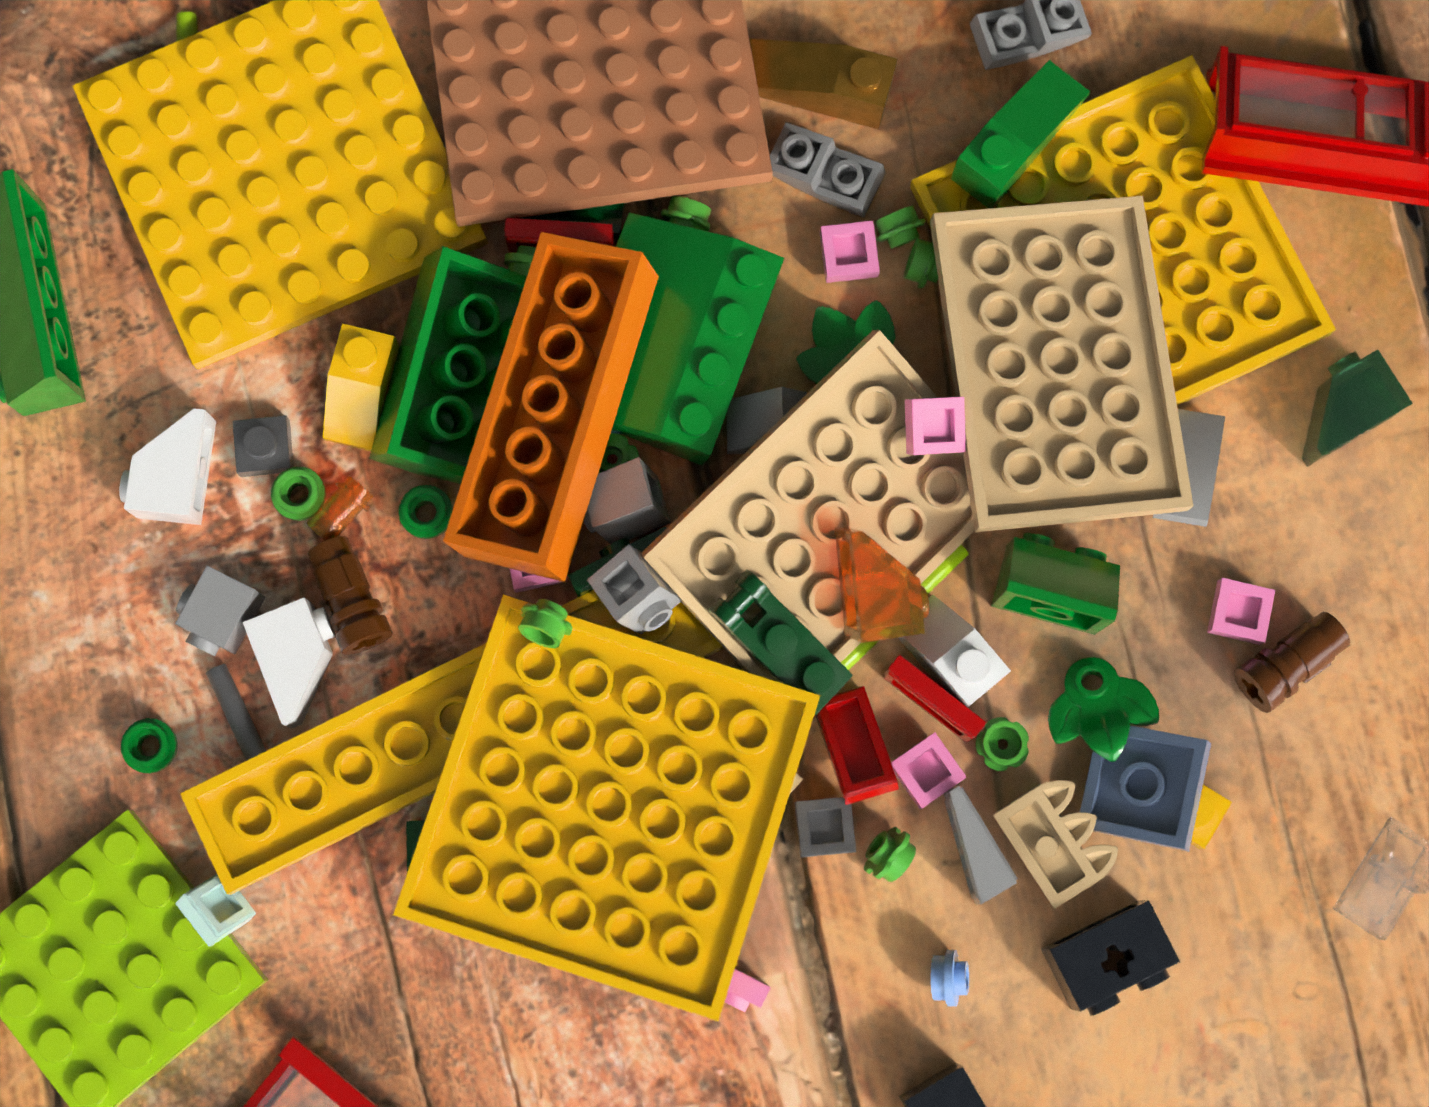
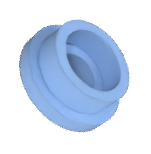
M947 950L945 955H933L931 992L933 1000L946 1001L947 1006L955 1007L958 1005L959 995H968L969 966L967 961H959L957 950Z

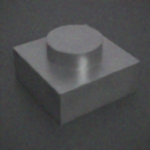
M286 415L233 421L236 472L240 477L277 474L294 467L290 420Z
M843 797L795 802L800 858L856 852L851 804L845 805Z

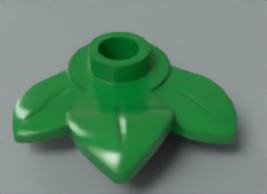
M877 300L871 302L861 312L856 321L837 310L819 306L815 311L812 323V336L816 347L799 354L796 361L803 374L810 381L817 384L873 330H880L893 345L896 335L892 319L886 308Z
M1096 657L1080 659L1068 669L1064 681L1065 691L1051 704L1048 714L1049 730L1056 744L1066 743L1081 735L1092 751L1110 762H1115L1121 755L1128 739L1130 724L1149 726L1159 722V708L1150 690L1136 679L1119 677L1115 668L1109 662ZM1095 675L1102 680V686L1097 690L1090 691L1085 689L1081 682L1086 676Z

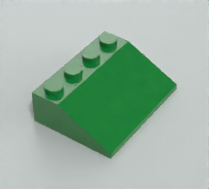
M629 212L616 247L643 252L659 277L612 430L703 465L713 451L784 258L733 237Z
M444 246L424 257L369 459L419 475L461 484L527 276Z

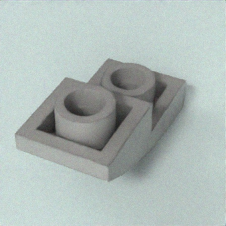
M1026 0L1021 6L976 14L969 23L985 70L1014 64L1059 50L1087 39L1092 34L1080 0Z
M787 122L770 154L772 176L812 197L863 218L886 173L882 163L836 148L833 138Z
M1178 409L1194 506L1184 512L1154 514L1153 518L1207 527L1225 416Z

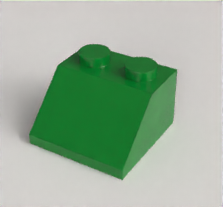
M1024 533L1023 538L1014 537L1006 546L991 607L1093 635L1116 621L1119 602L1120 565L1106 562L1107 555L1098 550L1077 547L1073 553L1055 548V541L1043 535Z

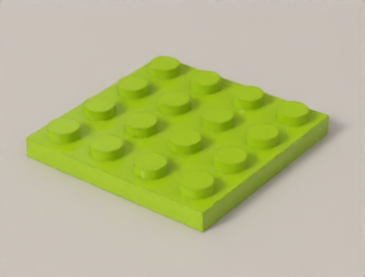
M127 809L0 913V1018L69 1107L119 1106L268 981L267 977L232 934L227 935L211 947H208L175 904L183 894L195 887L133 810Z

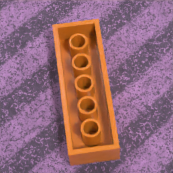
M541 232L443 539L444 543L462 556L565 582L659 277L643 252Z

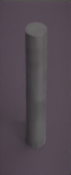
M222 664L207 671L206 675L246 761L265 752L266 749L227 665Z

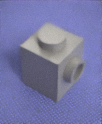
M639 457L598 474L584 518V523L591 533L597 532L611 544L623 538L630 540L671 523L658 476Z
M631 545L626 546L587 579L614 619L641 635L645 631L655 630L666 623L673 613L672 609L681 602L673 590L642 558V552Z
M206 566L197 584H190L180 597L176 612L180 616L175 624L190 632L185 642L213 656H216L220 647L236 654L246 635L242 622L256 617L266 597L255 589Z

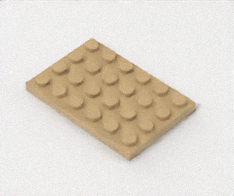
M1143 196L934 213L930 219L954 392L955 397H964L966 452H963L974 531L984 532L1184 512L1191 509L1194 505Z
M873 330L642 552V558L673 590L685 607L745 672L779 682L708 610L719 598L725 600L738 587L735 581L745 570H749L768 587L770 592L842 662L974 532L963 452L922 455L906 454L905 399L936 398L937 396L880 330ZM753 602L741 617L749 624L761 609Z

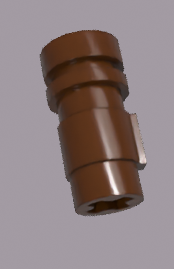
M345 536L335 537L312 547L307 554L314 568L313 574L323 599L331 610L332 616L329 619V623L334 631H338L335 637L342 654L360 653L388 640L393 635L387 617L380 615L383 607L379 599H373L369 590V582L358 556L354 554L349 539Z
M1323 611L1277 642V646L1273 649H1262L1255 654L1254 659L1251 658L1234 670L1236 683L1245 697L1262 712L1269 713L1282 704L1285 698H1289L1298 692V684L1300 682L1307 683L1329 667L1331 662L1335 660V656L1350 646L1349 635L1333 615Z

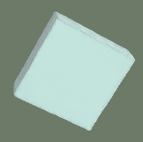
M217 874L183 894L175 903L208 947H211L248 923L256 914L240 891L231 895L226 894Z

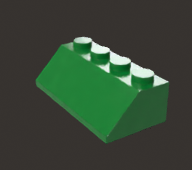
M14 169L0 173V400L3 403H7V405L22 416H27L86 402L46 206Z

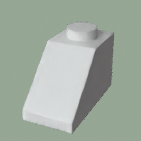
M192 409L132 455L130 470H125L122 473L119 486L120 500L125 502L124 509L138 519L201 525L216 421L205 409Z
M935 595L930 596L891 629L932 679L966 707H969L1011 672L978 631Z
M305 597L242 622L280 721L289 728L302 725L333 655L328 640L335 637V632L329 623V616L324 607L315 609L314 605Z

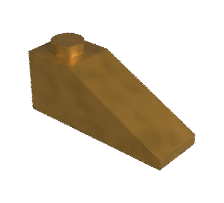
M749 38L759 97L879 130L897 58L842 44Z

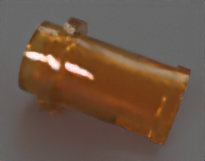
M350 475L344 482L338 480L335 483L338 489L312 519L306 522L324 540L338 537L362 509L368 512L371 508L368 503L374 495Z

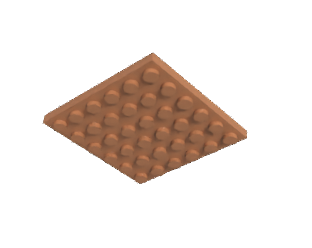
M427 0L454 211L458 227L506 220V218H522L772 182L773 172L742 0Z

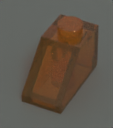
M848 527L835 528L845 636L864 643L925 634L924 618H927L929 615V599L926 589L920 584V578L863 531Z

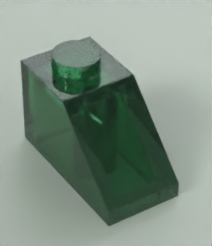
M1378 349L1362 359L1355 351L1328 367L1332 376L1317 388L1302 460L1307 467L1388 421L1413 404Z

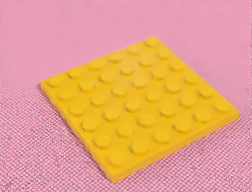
M275 0L72 85L190 360L197 370L420 274L424 257L442 246L466 254L488 244L480 224L460 227L457 225L447 151L378 0Z
M1193 55L1081 104L995 206V208L1143 196L1177 405L1330 336L1336 330L1258 181L1202 173V156L1215 128L1216 99ZM957 160L911 180L910 189L930 229V219L934 213L988 209L951 180Z
M503 594L393 915L719 1021L820 695L567 615L566 621L572 625L571 635H564L558 648L543 647L528 640L518 630L523 619L522 607L525 604L532 603Z

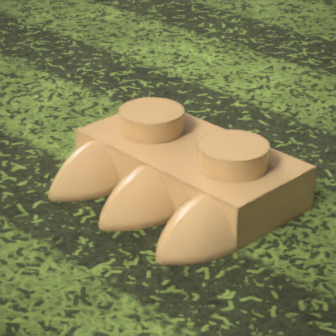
M1065 780L1039 784L993 814L1054 909L1104 878L1113 867L1118 853V848L1111 845H1094L1084 849L1081 847L1092 834L1097 817L1095 814L1084 812L1071 813L1065 816L1060 815L1070 803L1075 790V783Z

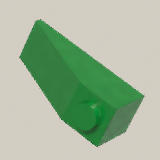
M1049 60L988 121L960 154L951 180L988 209L995 208L1089 96L1090 91Z

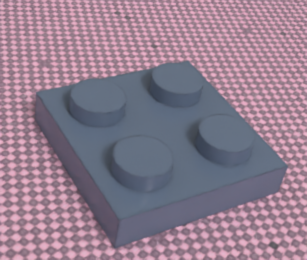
M1130 725L1126 745L1115 762H1110L1093 751L1080 812L1096 815L1097 819L1093 832L1189 852L1211 743L1205 739Z

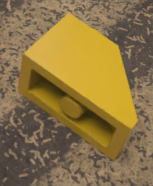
M342 323L327 378L323 426L324 440L367 451L372 450L400 347L395 336Z

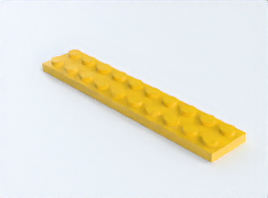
M594 590L562 605L569 616L701 658H706L724 649L682 602L672 609L673 613L666 623L655 630L645 631L642 635L618 623ZM486 643L180 793L226 894L231 895L434 794Z

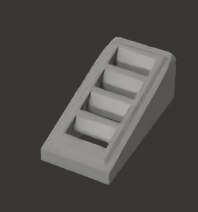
M957 786L944 793V802L971 898L975 904L981 905L1015 885L1018 878L963 787Z

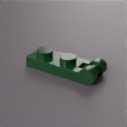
M745 570L735 581L738 587L725 600L719 598L708 610L780 683L820 695L814 714L817 715L853 675L770 592L768 587L749 570ZM754 602L761 611L747 624L741 615Z

